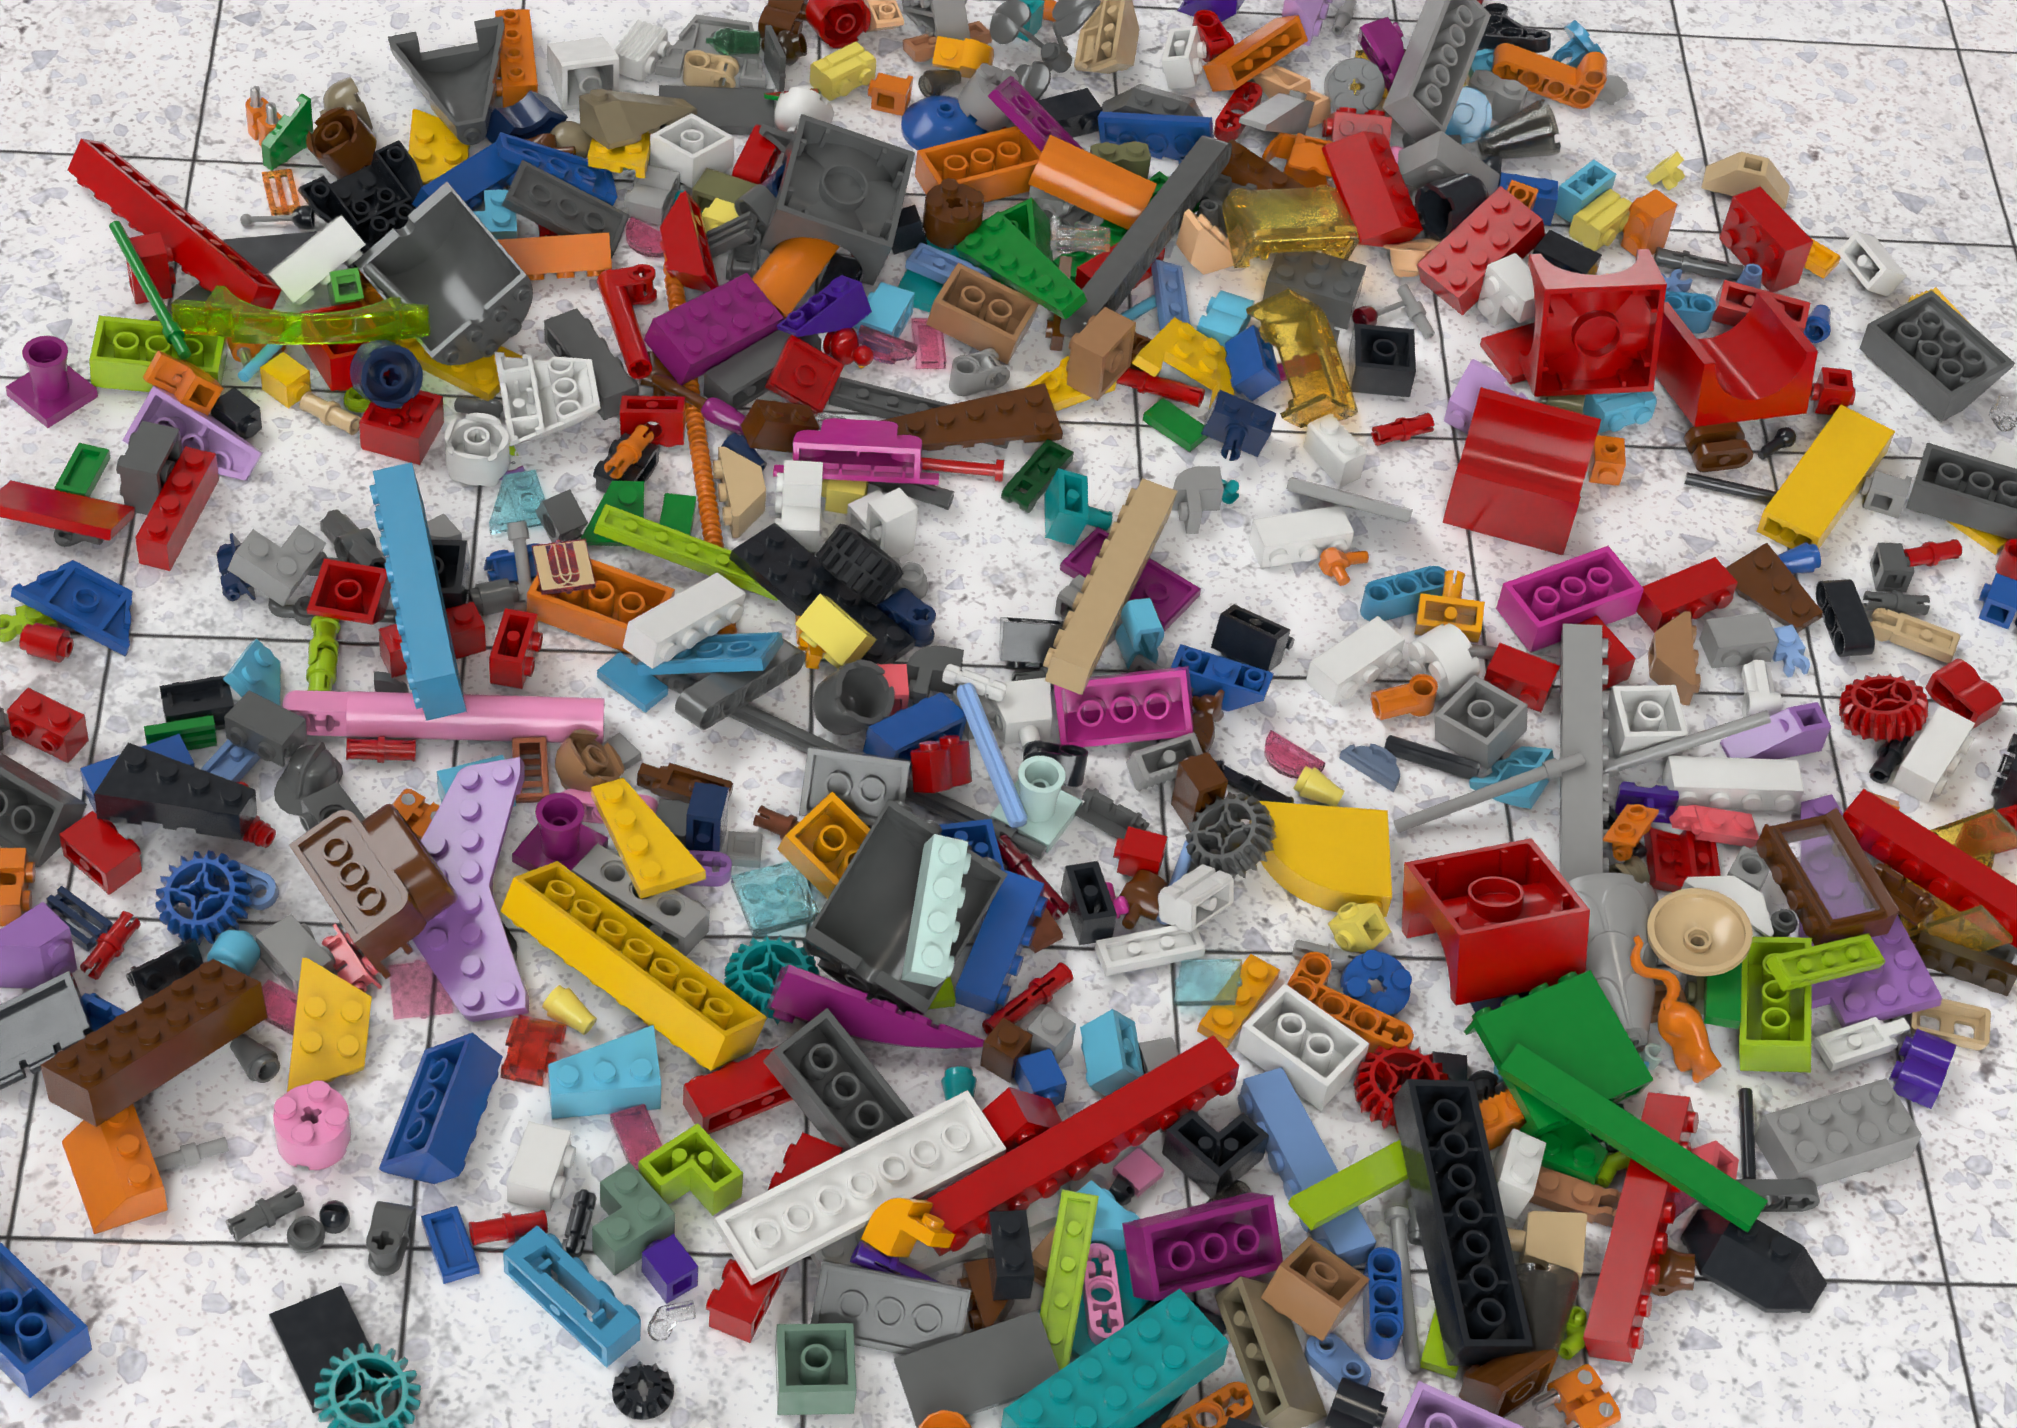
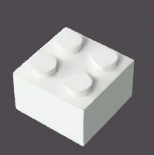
M692 113L650 135V165L680 172V182L693 189L706 168L724 172L733 167L734 136Z
M1676 685L1612 686L1608 698V711H1604L1606 719L1609 720L1608 729L1616 759L1689 735ZM1684 751L1669 756H1682ZM1668 756L1653 761H1667Z

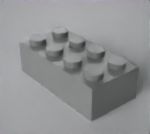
M1885 1078L1765 1114L1755 1134V1141L1778 1179H1809L1814 1181L1818 1187L1910 1158L1922 1134L1891 1084Z

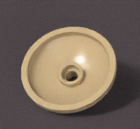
M1689 888L1672 892L1655 904L1647 922L1648 942L1657 957L1671 968L1689 975L1714 976L1732 970L1746 958L1752 943V926L1745 911L1731 898L1713 890Z

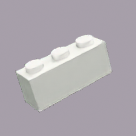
M1342 505L1253 519L1249 543L1260 568L1319 559L1320 554L1330 547H1335L1344 553H1349L1354 531Z
M1377 616L1310 661L1306 683L1334 706L1342 699L1351 698L1357 689L1364 684L1374 682L1380 673L1387 668L1392 669L1396 667L1403 658L1402 650L1405 638Z
M1939 705L1900 765L1892 786L1925 804H1928L1934 793L1940 796L1949 780L1945 775L1947 773L1954 774L1962 759L1958 756L1961 752L1966 755L1975 739L1970 736L1975 723Z

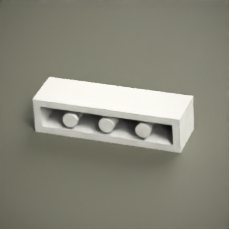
M715 573L629 621L623 648L653 669L663 662L670 661L680 652L691 649L696 643L706 637L715 635L727 625L736 623L744 612L743 604L746 592L719 573Z
M1668 756L1662 773L1663 786H1667L1669 790L1679 792V800L1676 807L1698 805L1717 809L1787 812L1797 810L1804 793L1798 760Z

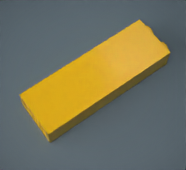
M1840 405L1764 509L1756 532L1790 549L1805 542L1809 545L1816 544L1819 549L1862 489L1866 476H1871L1888 452L1895 430Z

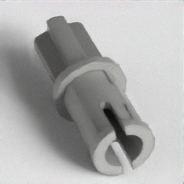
M1296 940L1292 951V956L1295 960H1301L1309 952L1323 953L1330 959L1331 969L1344 971L1345 967L1355 957L1362 954L1334 948L1333 944L1330 943L1328 946H1323L1302 940Z

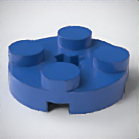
M1377 950L1366 951L1364 954L1355 957L1345 967L1341 975L1340 987H1343L1344 995L1392 1017L1405 1007L1410 997V985L1412 983L1410 972L1396 958ZM1368 979L1373 981L1375 979L1379 980L1383 987V992L1372 993L1370 991L1372 985L1368 983Z

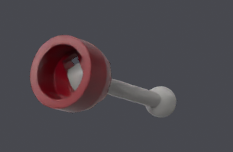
M1403 301L1379 310H1375L1371 306H1362L1353 311L1352 320L1355 324L1376 325L1378 316L1404 307L1405 304Z

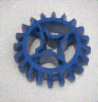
M208 850L203 858L199 852L194 851L193 860L188 861L186 857L181 856V866L176 868L174 865H169V870L172 873L170 877L160 876V881L165 887L155 889L157 897L161 899L155 903L156 909L161 912L159 919L164 925H167V930L172 935L178 934L181 941L187 942L190 938L191 940L195 939L197 945L200 946L205 937L208 943L214 944L216 935L221 934L230 927L234 930H239L240 926L236 922L238 918L248 919V913L243 908L253 906L251 898L247 896L253 892L250 883H247L249 876L244 870H240L241 866L236 860L230 861L229 857L224 853L217 857L214 851ZM215 875L228 880L229 892H223L221 888H217V883L214 881ZM179 903H185L187 907H191V912L193 913L192 920L180 915Z

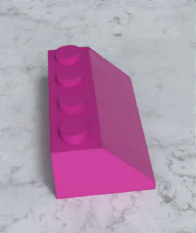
M1189 666L1092 676L1082 695L1054 685L1060 743L1062 745L1092 747L1177 738L1194 732Z

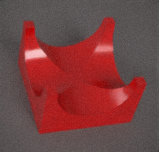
M1637 249L1636 262L1631 267L1620 272L1603 275H1588L1566 271L1549 263L1542 254H1529L1528 266L1532 276L1535 298V329L1531 350H1520L1519 363L1534 397L1653 392L1667 283L1650 250Z

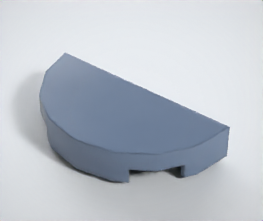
M1370 743V746L1355 747L1354 744L1349 745L1341 751L1339 759L1394 793L1399 784L1400 770L1396 764V757L1387 749Z

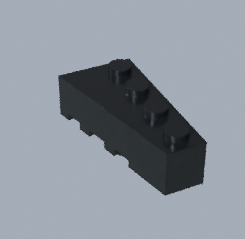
M129 742L94 793L97 819L110 820L111 817L127 819V823L142 825L144 821L162 824L164 829L177 830L180 827L195 829L197 834L242 840L257 816L255 789Z

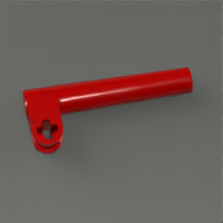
M647 264L603 271L597 278V285L629 375L634 379L646 378L652 372V364L633 305H647L657 299V290L653 285L656 272L654 267Z

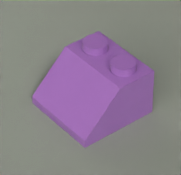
M41 902L0 929V988L33 989L65 972L70 971L72 974L78 970L70 927L44 902Z

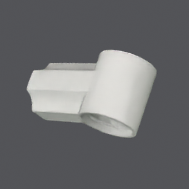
M1753 660L1748 664H1744L1741 670L1744 687L1742 701L1743 718L1765 710L1768 711L1769 716L1780 712L1782 700L1780 693L1774 690L1771 667L1764 660Z

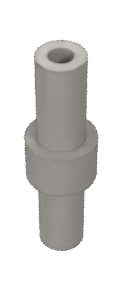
M1346 0L1344 5L1337 10L1335 23L1332 27V32L1335 35H1340L1344 27L1350 23L1354 15L1353 9L1357 3L1356 0Z
M1407 284L1401 285L1397 292L1407 307L1405 312L1410 320L1416 323L1425 339L1431 338L1435 332L1425 316L1427 313L1420 301H1416Z
M225 1137L199 1145L192 1142L180 1146L178 1151L155 1157L154 1161L158 1172L180 1165H185L187 1168L200 1164V1159L227 1152L229 1148Z

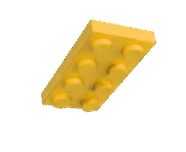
M405 325L389 340L410 350L420 363L422 370L485 401L493 399L501 391L495 354L491 357H483L466 364L445 365L431 358ZM500 346L497 352L504 353L505 357H523L503 346Z

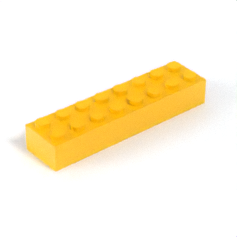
M560 862L550 863L513 878L500 912L511 919L514 925L523 928L535 937L542 946L549 948L560 956L567 965L574 967L589 978L592 984L605 990L620 1005L627 1007L638 1015L646 1025H654V1028L667 1037L671 1044L684 1050L699 1065L712 1071L753 1051L767 1019L764 1014Z

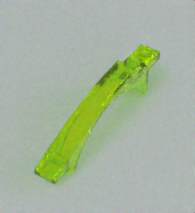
M216 285L206 301L175 299L171 304L172 318L174 322L180 324L185 334L232 337V343L277 345L348 344L372 342L375 340L418 338L430 336L431 334L429 305L401 303V297H390L369 306L345 311L292 313L270 310L249 304L233 295L226 286Z

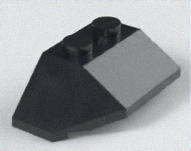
M1698 1209L1680 1238L1683 1244L1686 1245L1688 1252L1695 1254V1267L1701 1276L1765 1313H1791L1798 1311L1810 1313L1827 1285V1282L1803 1245L1756 1219L1747 1233L1711 1209Z

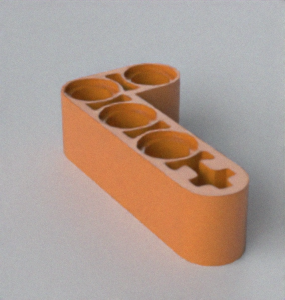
M1503 43L1494 49L1492 73L1501 79L1516 80L1533 93L1577 109H1586L1594 103L1606 84L1607 58L1600 52H1590L1583 57L1578 67L1575 68L1513 44Z
M1309 952L1302 957L1287 985L1369 1043L1367 1054L1368 1052L1374 1053L1378 1046L1389 1050L1394 1045L1397 1048H1404L1407 1044L1410 1049L1414 1034L1408 1024L1327 987L1332 965L1330 959L1323 953Z

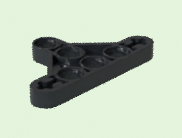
M1492 3L1484 6L1491 16L1478 48L1495 49L1500 44L1509 43L1534 53L1550 50V32L1527 29L1508 17V6L1505 4Z

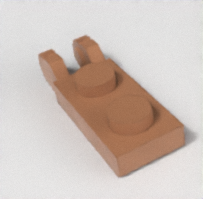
M1540 1166L1534 1195L1529 1202L1556 1212L1587 1214V1222H1596L1611 1228L1617 1211L1613 1208L1617 1209L1621 1192L1613 1188L1603 1189L1604 1187L1593 1185Z

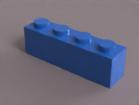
M496 142L421 187L412 204L417 208L444 183L448 182L468 207L475 211L484 201V190H503L507 185L510 186L519 166L508 163L500 158Z
M1007 870L1004 872L1008 875L990 904L955 987L957 1004L991 1016L997 1012L999 1005L1005 1006L1011 992V986L1008 985L1011 975L1017 977L1024 959L1023 956H1020L1023 946L1029 947L1031 945L1036 927L1032 926L1036 916L1040 918L1043 916L1048 898L1043 897L1044 883Z

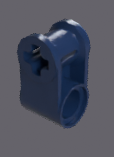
M900 588L876 606L916 639L915 647H926L934 641L935 633L932 624L936 619L935 610L914 596L910 590Z

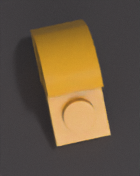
M937 36L932 66L961 71V77L971 78L982 63L993 65L994 49L985 43L965 38V40Z
M893 1198L882 1203L874 1211L861 1239L887 1256L909 1258L917 1239L929 1247L949 1248L955 1234L943 1227V1220L929 1214L933 1203L925 1200Z

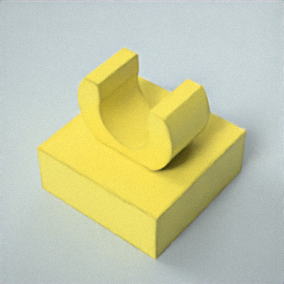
M1676 151L1665 158L1646 176L1647 180L1652 186L1662 180L1667 190L1678 185L1677 182L1685 178L1683 171L1677 168L1684 161L1683 157Z

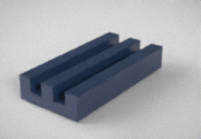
M63 886L57 889L56 896L51 894L46 898V905L52 911L56 909L70 919V922L79 928L81 927L92 936L89 939L59 917L70 927L72 941L87 952L97 945L96 940L102 933H107L113 925L110 920Z

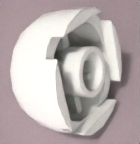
M791 87L788 92L784 93L783 91L778 98L774 113L777 129L793 134L801 114L831 124L834 116L832 105L829 102L825 105L820 100L821 95L816 91L803 87Z

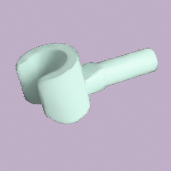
M1649 1043L1642 1052H1638L1643 1061L1649 1062L1648 1071L1655 1069L1662 1061V1058L1655 1057L1662 1050L1661 1046L1656 1043Z

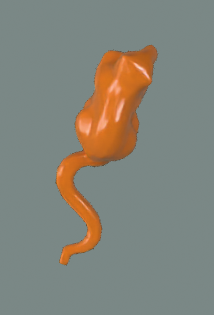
M1637 935L1633 937L1635 947L1630 956L1632 968L1642 977L1663 981L1667 988V994L1660 1003L1658 1013L1659 1033L1672 1047L1674 1061L1679 1071L1692 1070V1080L1695 1083H1699L1722 1066L1711 1050L1702 1015L1694 1006L1677 1002L1681 988L1676 975L1664 969L1646 967L1642 963L1640 951L1644 943L1640 936Z

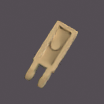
M1882 607L1873 611L1871 617L1873 620L1870 622L1876 640L1881 642L1890 640L1889 642L1948 664L1953 659L1961 637L1960 634L1904 613L1899 614L1889 609H1883Z

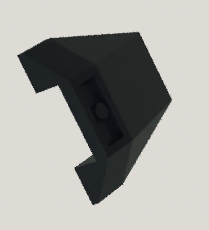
M400 140L374 151L371 165L333 183H329L323 175L298 187V192L312 211L328 224L336 217L342 215L369 250L393 228L401 229L407 224L408 215L416 209L412 203L421 187H423V183L416 162Z

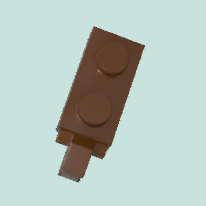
M642 763L637 773L638 786L648 789L651 793L660 797L679 800L684 803H690L695 782L729 788V798L734 786L732 781L673 763H669L668 766H660V768Z

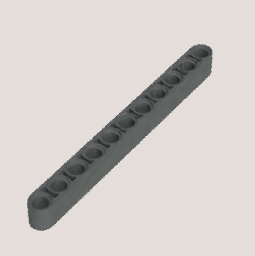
M1205 135L1199 138L1082 289L1088 301L1066 320L1061 319L1060 333L1062 335L1072 338L1075 333H1080L1086 327L1088 320L1093 315L1096 316L1104 307L1116 312L1180 228L1184 212L1188 209L1193 211L1225 169L1232 154L1231 143Z

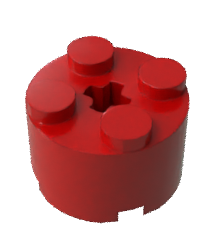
M809 0L806 6L805 13L809 25L822 41L836 49H842L859 41L857 37L863 31L866 33L870 26L871 12L863 0Z

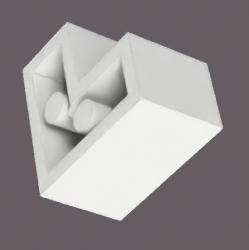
M1516 253L1487 265L1476 308L1494 326L1511 318L1521 323L1535 316V298L1529 266Z
M784 460V473H777L776 492H783V494H776L775 514H781V518H775V523L808 551L818 552L823 462Z
M900 488L885 495L880 490H877L848 504L846 525L863 534L890 557L900 558L914 551L917 514L919 510L915 500L908 497Z

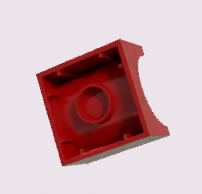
M1769 291L1756 293L1751 309L1736 326L1718 336L1703 339L1696 338L1672 306L1665 302L1656 377L1694 427L1807 414L1818 350Z
M1481 387L1460 463H1458L1442 523L1564 555L1581 499L1580 493L1601 419Z
M1532 838L1404 862L1402 933L1406 938L1433 933L1438 934L1448 966L1450 999L1456 1006L1531 991L1544 983H1548L1550 987L1558 984L1557 981L1568 973L1576 971L1577 975L1586 972L1590 909Z

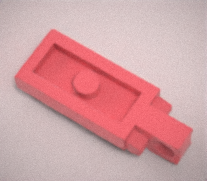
M1688 805L1678 806L1673 815L1669 817L1672 828L1692 831L1697 840L1736 846L1744 845L1752 848L1756 845L1759 838L1752 814Z

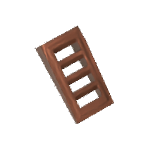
M546 737L512 738V758L520 757V755L539 754L540 758L522 759L524 766L540 765V769L525 770V777L541 776L540 781H524L522 788L542 787V792L522 793L521 790V793L516 795V803L539 802L545 796L550 795Z

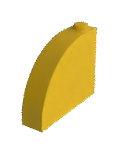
M1260 801L1270 811V816L1276 825L1274 831L1277 837L1271 841L1274 850L1265 852L1267 862H1260L1280 886L1299 899L1325 910L1337 912L1340 907L1350 902H1355L1356 904L1376 903L1383 917H1387L1392 900L1388 810Z

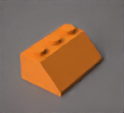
M134 1104L97 1127L83 1120L62 1140L66 1157L94 1234L168 1210L164 1185Z

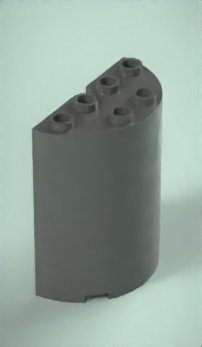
M448 182L444 183L408 215V222L401 229L393 228L354 262L431 358L445 365L466 364L494 355V352H497L498 348L510 337L520 332L521 324L529 312L533 299V287L529 277ZM367 264H374L429 317V322L425 326L420 327L363 272Z
M889 798L804 937L803 947L807 954L819 957L821 960L817 965L840 984L867 993L866 998L869 1000L874 998L897 1005L901 1012L909 1011L923 1016L944 981L933 987L901 980L923 847L934 834L941 835L942 828L932 820H922L913 814L912 808L906 803L899 800L893 801ZM969 844L967 853L971 854V863L968 873L966 875L963 874L961 887H964L966 890L965 899L962 907L957 908L955 920L960 922V930L956 942H952L950 955L954 956V964L1008 875L1001 870V865L989 857L982 858L971 851L972 847Z

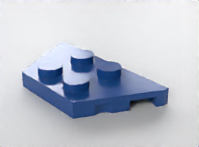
M74 560L60 565L57 570L46 571L37 575V580L25 586L19 583L12 588L10 597L123 656L128 654L132 590Z

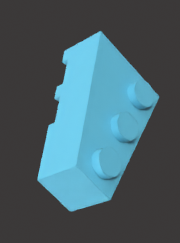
M654 1025L548 1064L551 1118L559 1119L661 1109V1078Z

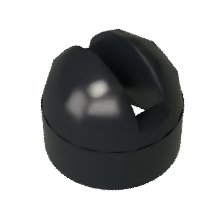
M1118 1174L1109 1191L1115 1197L1116 1202L1124 1206L1131 1202V1198L1135 1195V1189L1131 1181Z
M332 1200L323 1204L319 1212V1221L323 1225L325 1232L337 1234L343 1232L349 1226V1210L343 1202Z

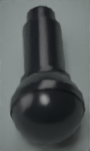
M1790 427L1780 428L1774 439L1761 448L1758 452V457L1763 460L1769 458L1781 448L1793 446L1797 437L1795 431Z

